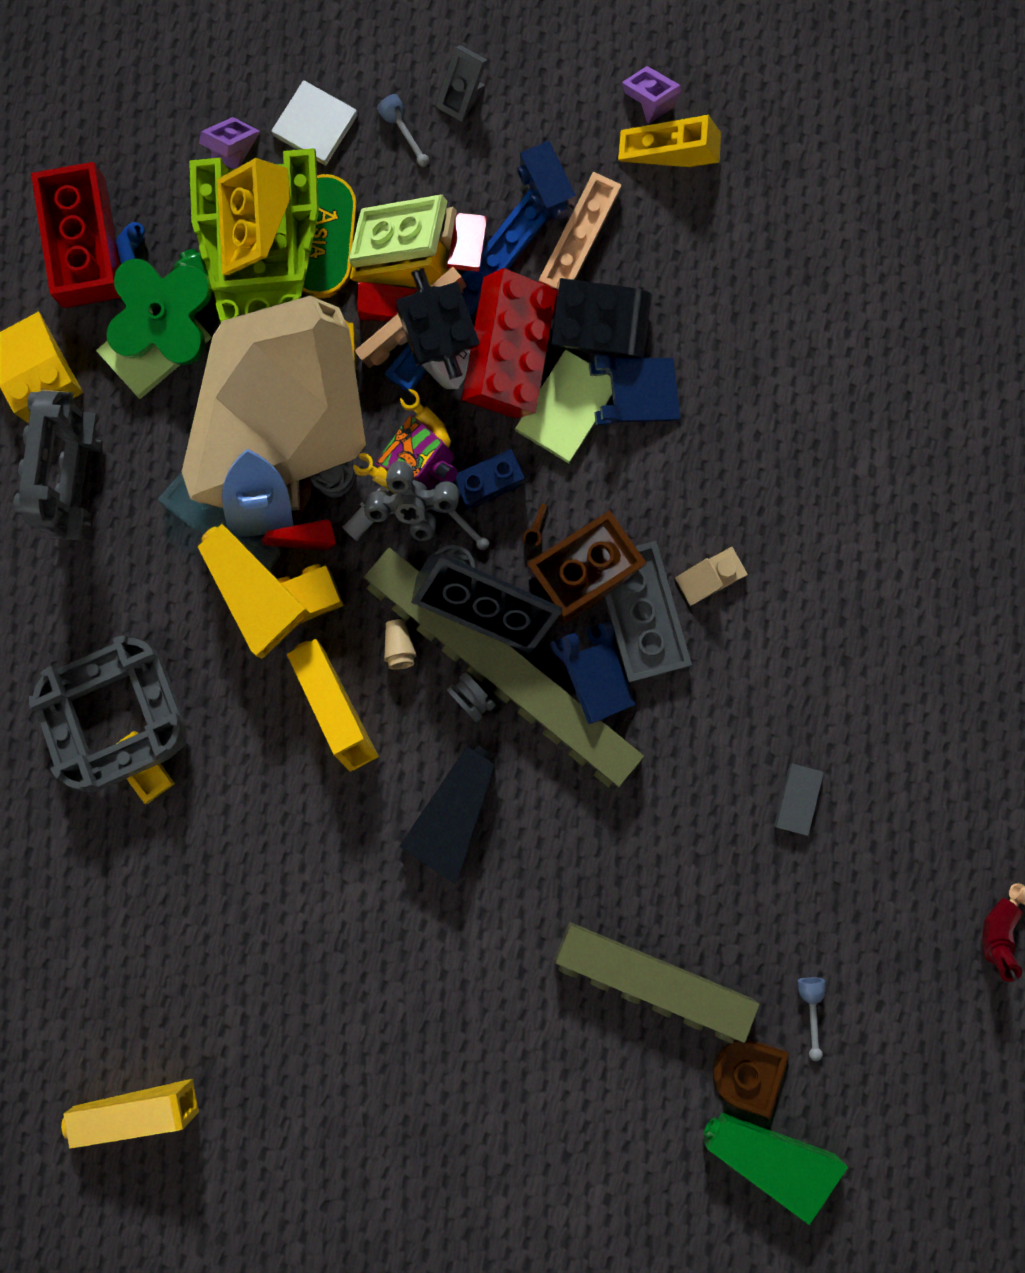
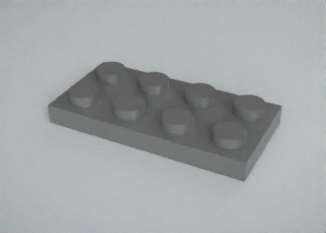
M657 541L635 546L647 565L604 597L610 621L614 626V636L628 683L692 665Z

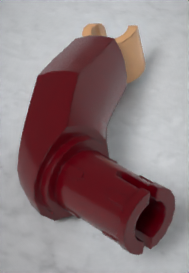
M1019 883L1013 884L1010 887L1009 896L1011 899L1001 898L984 919L982 949L985 959L996 965L1001 979L1006 982L1015 981L1010 973L1011 970H1013L1018 979L1022 975V968L1014 957L1015 943L1013 939V930L1023 914L1018 906L1020 903L1025 905V886Z

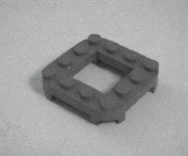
M52 390L31 392L28 397L29 425L25 426L23 431L24 459L20 461L18 466V475L21 480L20 491L14 497V512L22 514L24 521L28 525L52 538L81 541L83 540L82 526H91L92 514L80 507L88 451L101 452L102 440L94 439L96 423H98L99 417L96 413L83 412L73 404L74 393ZM56 434L65 441V450L61 452L59 457L61 478L60 483H57L54 490L48 486V479Z
M118 636L112 638L114 644L58 669L49 666L41 672L43 676L36 684L33 696H29V706L37 713L54 767L50 769L56 779H59L65 785L80 792L99 791L170 759L185 746L186 725L163 661L157 651L142 640ZM130 676L147 723L144 726L146 731L90 755L72 701Z

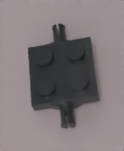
M420 268L419 271L417 269L411 275L418 291L413 295L396 299L394 303L416 365L419 366L431 361H444L449 379L458 378L463 374L456 357L464 351L478 347L480 344L458 281L440 287L430 286L425 269Z

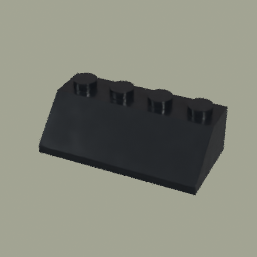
M442 553L431 554L416 576L411 601L415 605L528 654H531L562 613V607Z

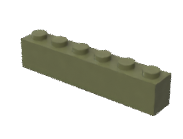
M571 922L567 926L554 959L555 963L560 965L559 971L566 975L577 978L580 973L591 978L590 984L605 991H608L610 987L622 991L621 997L636 1004H640L641 1000L653 1004V1011L666 1017H671L672 1013L684 1017V1024L702 1031L703 1026H706L716 1031L714 1036L731 1044L734 1043L735 1039L745 1043L760 1005L753 998Z

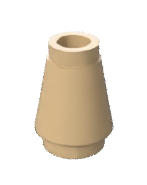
M396 619L386 622L384 661L388 662L389 669L392 670L412 667L415 664L414 658L417 655L405 626V621Z

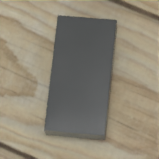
M793 763L789 764L774 827L806 836L809 835L824 772Z

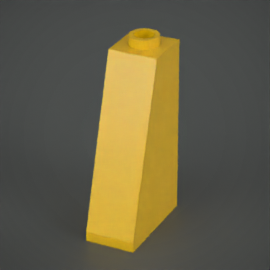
M223 524L219 527L214 526L202 536L201 540L203 542L197 547L250 650L255 656L263 659L310 612Z
M317 639L298 644L293 651L287 653V656L334 756L350 772L378 758L379 756L324 648Z
M193 1079L73 1106L63 1114L64 1118L61 1124L62 1134L65 1139H68L69 1149L183 1130L199 1113Z

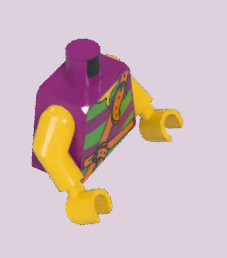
M409 389L410 394L416 398V402L413 405H407L401 398L400 401L402 407L407 411H414L417 414L416 417L410 414L375 462L378 468L373 466L371 456L366 453H360L358 457L366 461L369 466L366 469H361L353 464V469L359 476L371 475L373 481L390 490L386 482L388 468L393 462L404 461L413 468V480L422 482L428 490H432L438 480L440 482H453L457 476V469L450 465L454 460V455L449 450L451 440L444 423L427 406L423 407L420 404L419 395L415 390Z

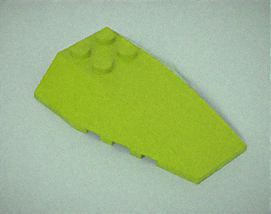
M315 148L283 151L284 164L276 165L288 168L290 200L266 258L230 275L222 274L217 179L235 169H228L221 158L189 161L191 222L199 241V250L206 265L221 323L227 319L301 298L319 214Z

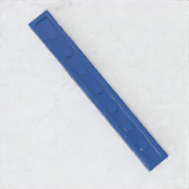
M531 190L526 193L484 247L480 270L478 272L465 271L461 276L466 284L462 295L470 317L478 309L483 277L502 268L509 270L546 223L542 213H536L530 199ZM408 343L385 372V377L410 394L408 390H415L428 371L422 365H416Z

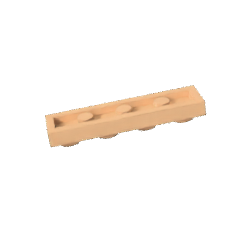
M595 172L592 173L539 278V283L557 289V283L560 278L576 280L621 190V184Z
M452 267L431 286L440 287L458 281L460 290L463 293L466 284L460 274ZM397 314L355 350L356 354L369 368L373 365L382 364L389 357V352L398 344L403 345L408 342L399 315Z

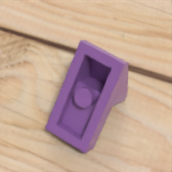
M648 66L622 82L625 94L641 103L648 124L673 109L682 91L678 83Z
M231 117L201 131L199 144L210 149L211 158H221L225 165L235 169L241 166L260 131Z

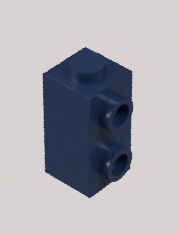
M548 140L521 152L520 166L517 167V172L524 186L528 185L532 192L530 199L536 213L541 212L546 222L554 218L555 220H561L569 216L575 209L576 195L550 141Z
M512 449L457 473L453 483L459 489L458 505L463 503L466 511L525 485V477Z

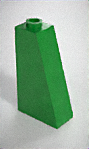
M721 1113L718 1119L712 1118L703 1131L705 1136L703 1142L707 1150L808 1225L811 1224L848 1169L844 1161L834 1153L725 1113Z

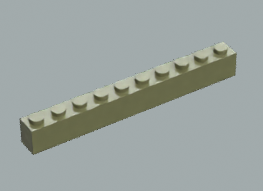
M389 547L364 576L365 580L370 584L366 589L380 601L386 597L395 604L391 610L403 620L407 621L411 617L419 624L416 630L430 642L436 638L445 645L441 651L454 662L462 659L470 666L467 672L477 681L482 683L486 679L495 687L492 693L506 704L511 700L518 705L520 709L517 713L532 725L537 721L546 728L542 734L557 746L560 742H563L571 749L568 755L582 767L586 762L597 770L593 776L609 788L611 784L620 787L644 755L601 720L588 724L581 704L508 644L411 603L416 576L419 571Z

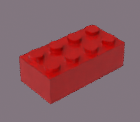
M95 162L31 173L50 295L62 308L121 298L114 286V276L120 266L116 247L107 183Z
M506 268L483 277L474 327L480 344L478 347L470 349L462 401L511 418H520L536 413L557 294L556 289Z

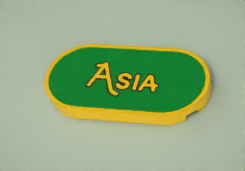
M321 174L317 175L319 214L302 292L307 296L315 298H328L335 295L342 287L344 288L350 280L351 264L348 260L356 230L357 202L352 188L346 181L334 175Z

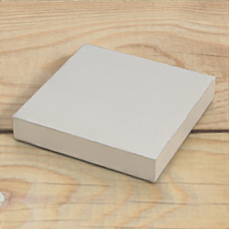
M303 80L271 132L275 138L297 150L315 148L317 161L326 166L358 114L356 109Z

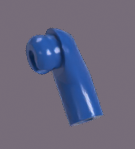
M132 222L127 225L116 239L120 264L130 259H136L134 252L142 243L145 235L144 226L138 222Z

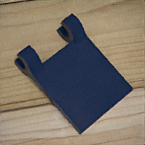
M598 355L594 357L595 362H589L590 376L610 374L614 406H601L600 411L594 412L596 425H609L619 422L678 421L681 419L673 358H612L607 355Z
M610 620L586 629L589 640L596 646L579 652L580 642L576 633L551 642L554 653L566 664L588 724L636 705L613 646L615 631Z

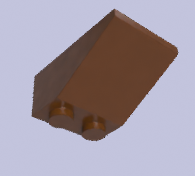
M610 510L527 563L529 575L546 600L562 607V613L558 618L563 625L591 608L647 565Z

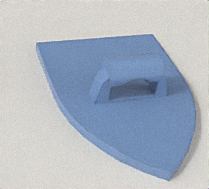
M246 449L228 470L222 488V503L227 528L236 538L265 535L269 530L294 526L288 489L280 473L266 459Z

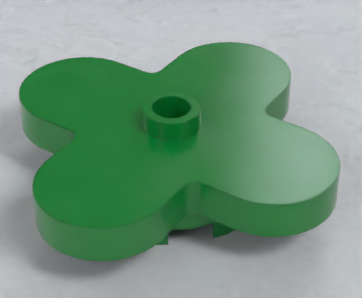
M130 259L123 262L116 270L114 286L118 295L126 304V308L115 316L108 325L107 341L110 347L116 353L133 359L143 356L153 347L157 346L163 356L175 364L189 365L197 361L204 351L205 339L194 320L195 314L209 303L212 296L208 276L195 266L184 265L174 269L166 277L162 278L157 270L144 260Z

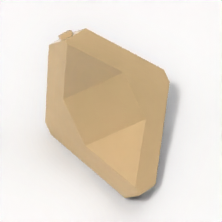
M307 296L222 321L212 337L182 468V475L190 499L198 503H206L223 508L222 488L225 477L233 462L246 449L257 453L272 464L280 473L286 485L355 459L366 446L350 331L340 309L313 296Z

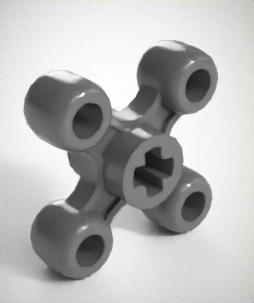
M404 461L393 462L388 468L386 482L389 489L397 493L391 496L380 491L370 493L365 501V516L373 522H382L389 515L395 514L398 520L410 524V534L414 539L428 541L435 533L436 520L433 514L427 511L432 508H436L443 513L454 511L459 503V489L452 482H441L435 489L428 490L425 484L413 480L414 472L410 464Z

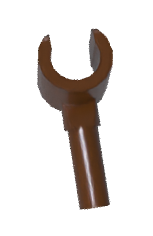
M540 505L532 527L523 534L522 539L524 543L530 532H535L538 535L535 547L539 546L542 542L540 530L548 509L547 505Z

